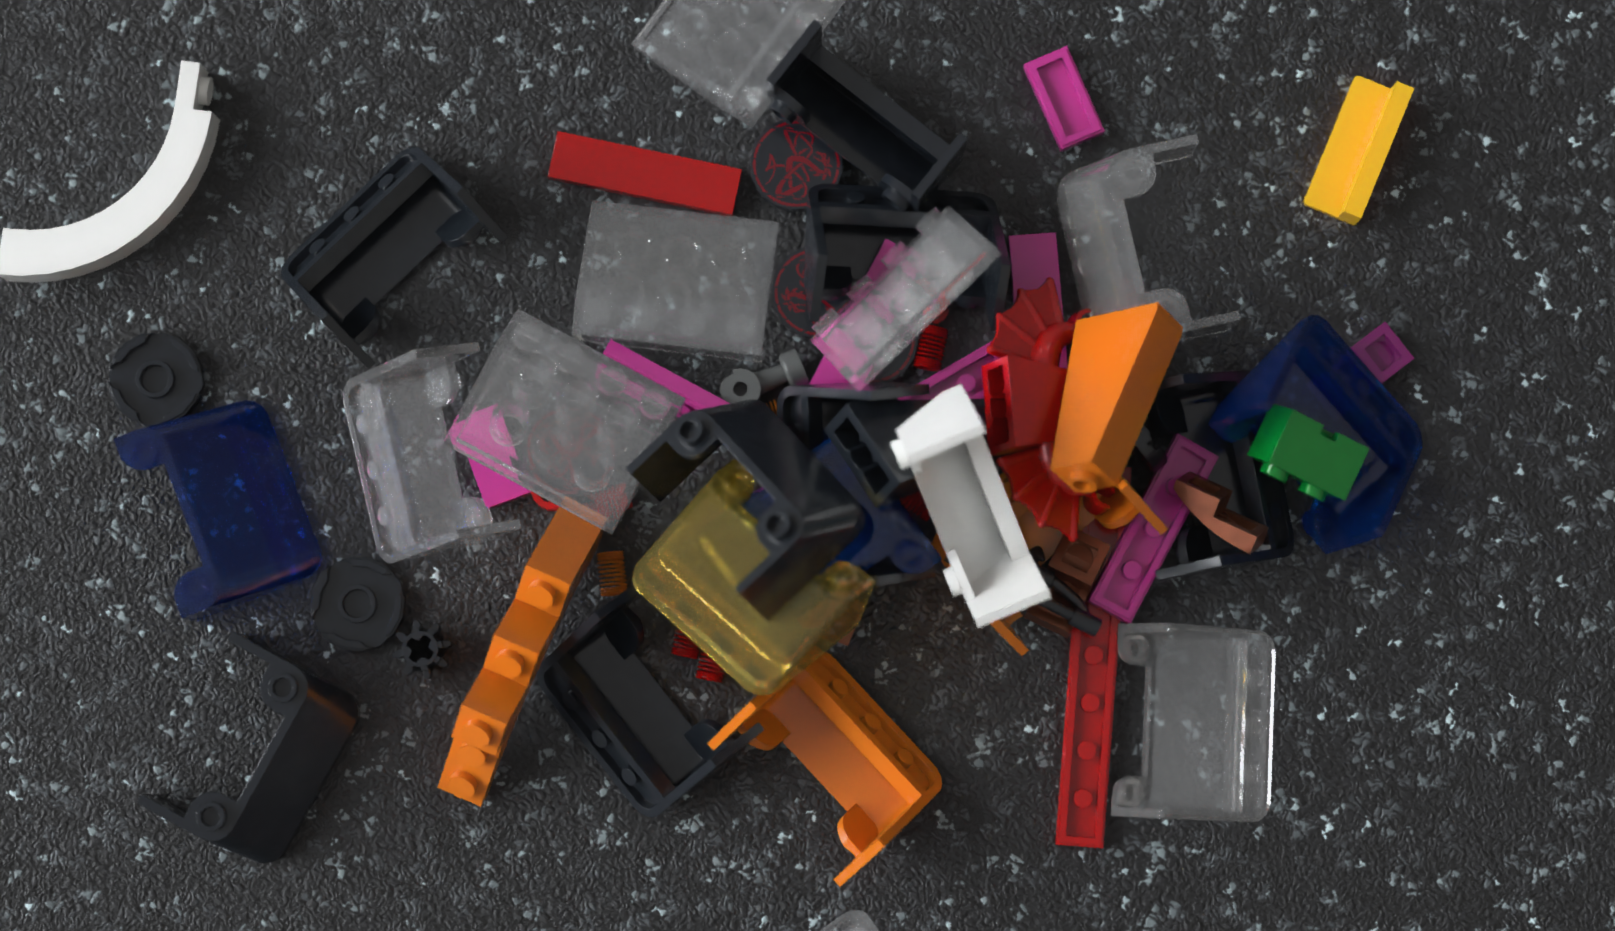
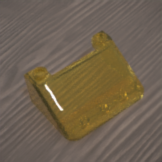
M733 459L716 472L637 562L633 571L632 581L636 590L746 690L758 695H769L782 688L858 626L875 581L863 570L849 562H835L821 575L817 574L767 621L734 589L770 553L761 545L757 538L756 526L758 521L742 507L752 496L755 486L754 478L737 459Z

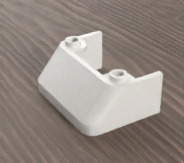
M962 384L941 392L896 429L899 439L890 442L901 470L911 467L951 565V567L942 570L953 597L963 594L974 621L979 628L1052 597L1028 550L983 437V434L986 433L985 428Z

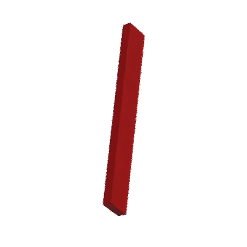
M1125 467L1122 476L1130 484L1132 467ZM1095 518L1081 530L1111 545L1097 579L1126 525L1109 529L1104 527ZM1086 601L1085 604L1090 614L1101 619L1102 624L1094 637L1075 627L1071 630L1055 845L1104 849L1120 620Z

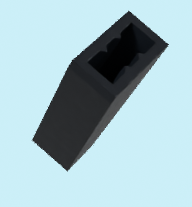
M970 399L985 428L986 433L983 434V437L988 447L984 399ZM932 400L852 401L847 403L824 429L875 508L920 492L911 467L901 470L890 442L899 439L896 429ZM991 456L993 462H995L1000 456Z

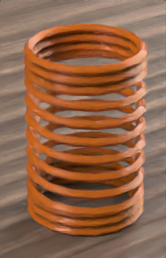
M609 551L596 554L597 560L603 561L598 562V565L619 563L598 566V569L616 568L598 571V573L618 572L599 575V578L621 576L599 580V582L618 581L600 584L599 586L620 585L601 588V596L620 595L627 590L628 584L624 583L627 581V579H624L626 571L622 570L626 568L623 565L625 562L622 561L625 559L624 551Z

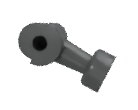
M794 348L780 354V364L754 373L743 368L733 369V374L726 377L721 383V399L729 403L751 399L760 400L761 395L786 382L790 386L808 384L807 374L796 349Z

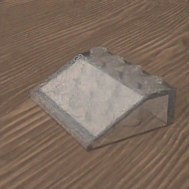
M663 0L631 45L718 108L753 128L772 102L767 95V77L814 19L822 24L823 33L846 0Z
M592 200L576 291L571 331L574 340L608 344L610 340H613L625 347L762 363L779 222Z
M934 207L916 224L915 228L920 233L907 246L902 241L894 245L880 260L885 267L873 279L867 274L864 275L846 293L851 300L838 313L833 308H830L820 317L819 322H815L811 327L816 332L810 339L811 342L858 392L1001 254L994 245L952 208L946 207L940 212Z
M517 309L491 351L450 428L444 444L612 535L641 486L625 468L680 417L686 398L528 313Z

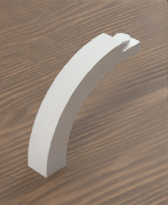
M181 60L171 125L157 158L141 180L120 200L87 219L50 229L25 230L3 228L0 245L1 278L6 281L34 283L79 277L103 269L126 258L146 245L166 228L182 210L197 188L209 163L218 133L220 120L212 111L203 110V105L209 106L212 100L213 79L208 77V71L201 63Z

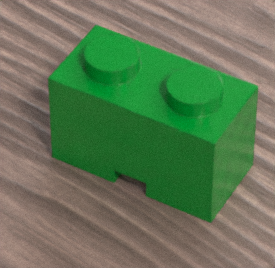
M1271 403L1247 455L1263 463L1260 472L1283 483H1286L1289 477L1301 482L1298 491L1311 498L1324 502L1327 495L1345 501L1370 448L1341 433L1335 432L1333 434L1323 429V424L1294 409Z

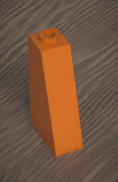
M1158 302L1076 320L1050 467L1076 493H1091L1099 488L1116 486L1120 481L1182 336L1183 327Z

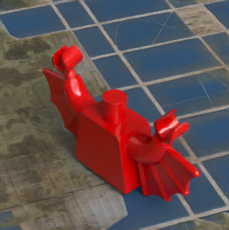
M1048 277L1037 289L1024 290L1019 288L1015 302L1010 309L996 314V334L986 351L988 354L1000 359L981 366L988 448L991 456L1006 455L999 457L996 460V464L1002 469L1009 480L1012 493L1011 498L1025 505L1033 513L1039 528L1052 527L1062 532L1070 542H1075L1078 538L1080 497L1083 496L1084 507L1089 513L1102 515L1111 507L1107 503L1101 502L1097 498L1096 493L1109 498L1115 493V488L1110 486L1096 489V491L1091 493H1076L1050 469L1067 369L1059 367L1061 352L1065 346L1073 341L1076 320L1081 319L1083 315L1092 312V310L1089 308L1080 310L1072 314L1068 321H1064L1055 281L1053 278Z

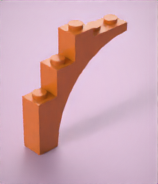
M565 496L525 566L515 599L494 633L484 666L461 705L451 735L453 737L451 748L437 788L475 805L482 806L541 662L599 546L609 514Z

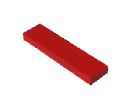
M557 131L548 172V179L729 217H733L742 176V169L560 131Z

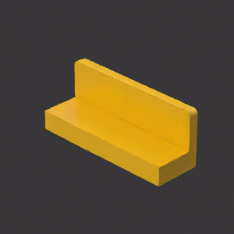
M1356 76L1353 79L1303 200L1305 206L1353 226L1362 218L1414 91L1413 87L1397 81L1392 88H1388L1361 76Z

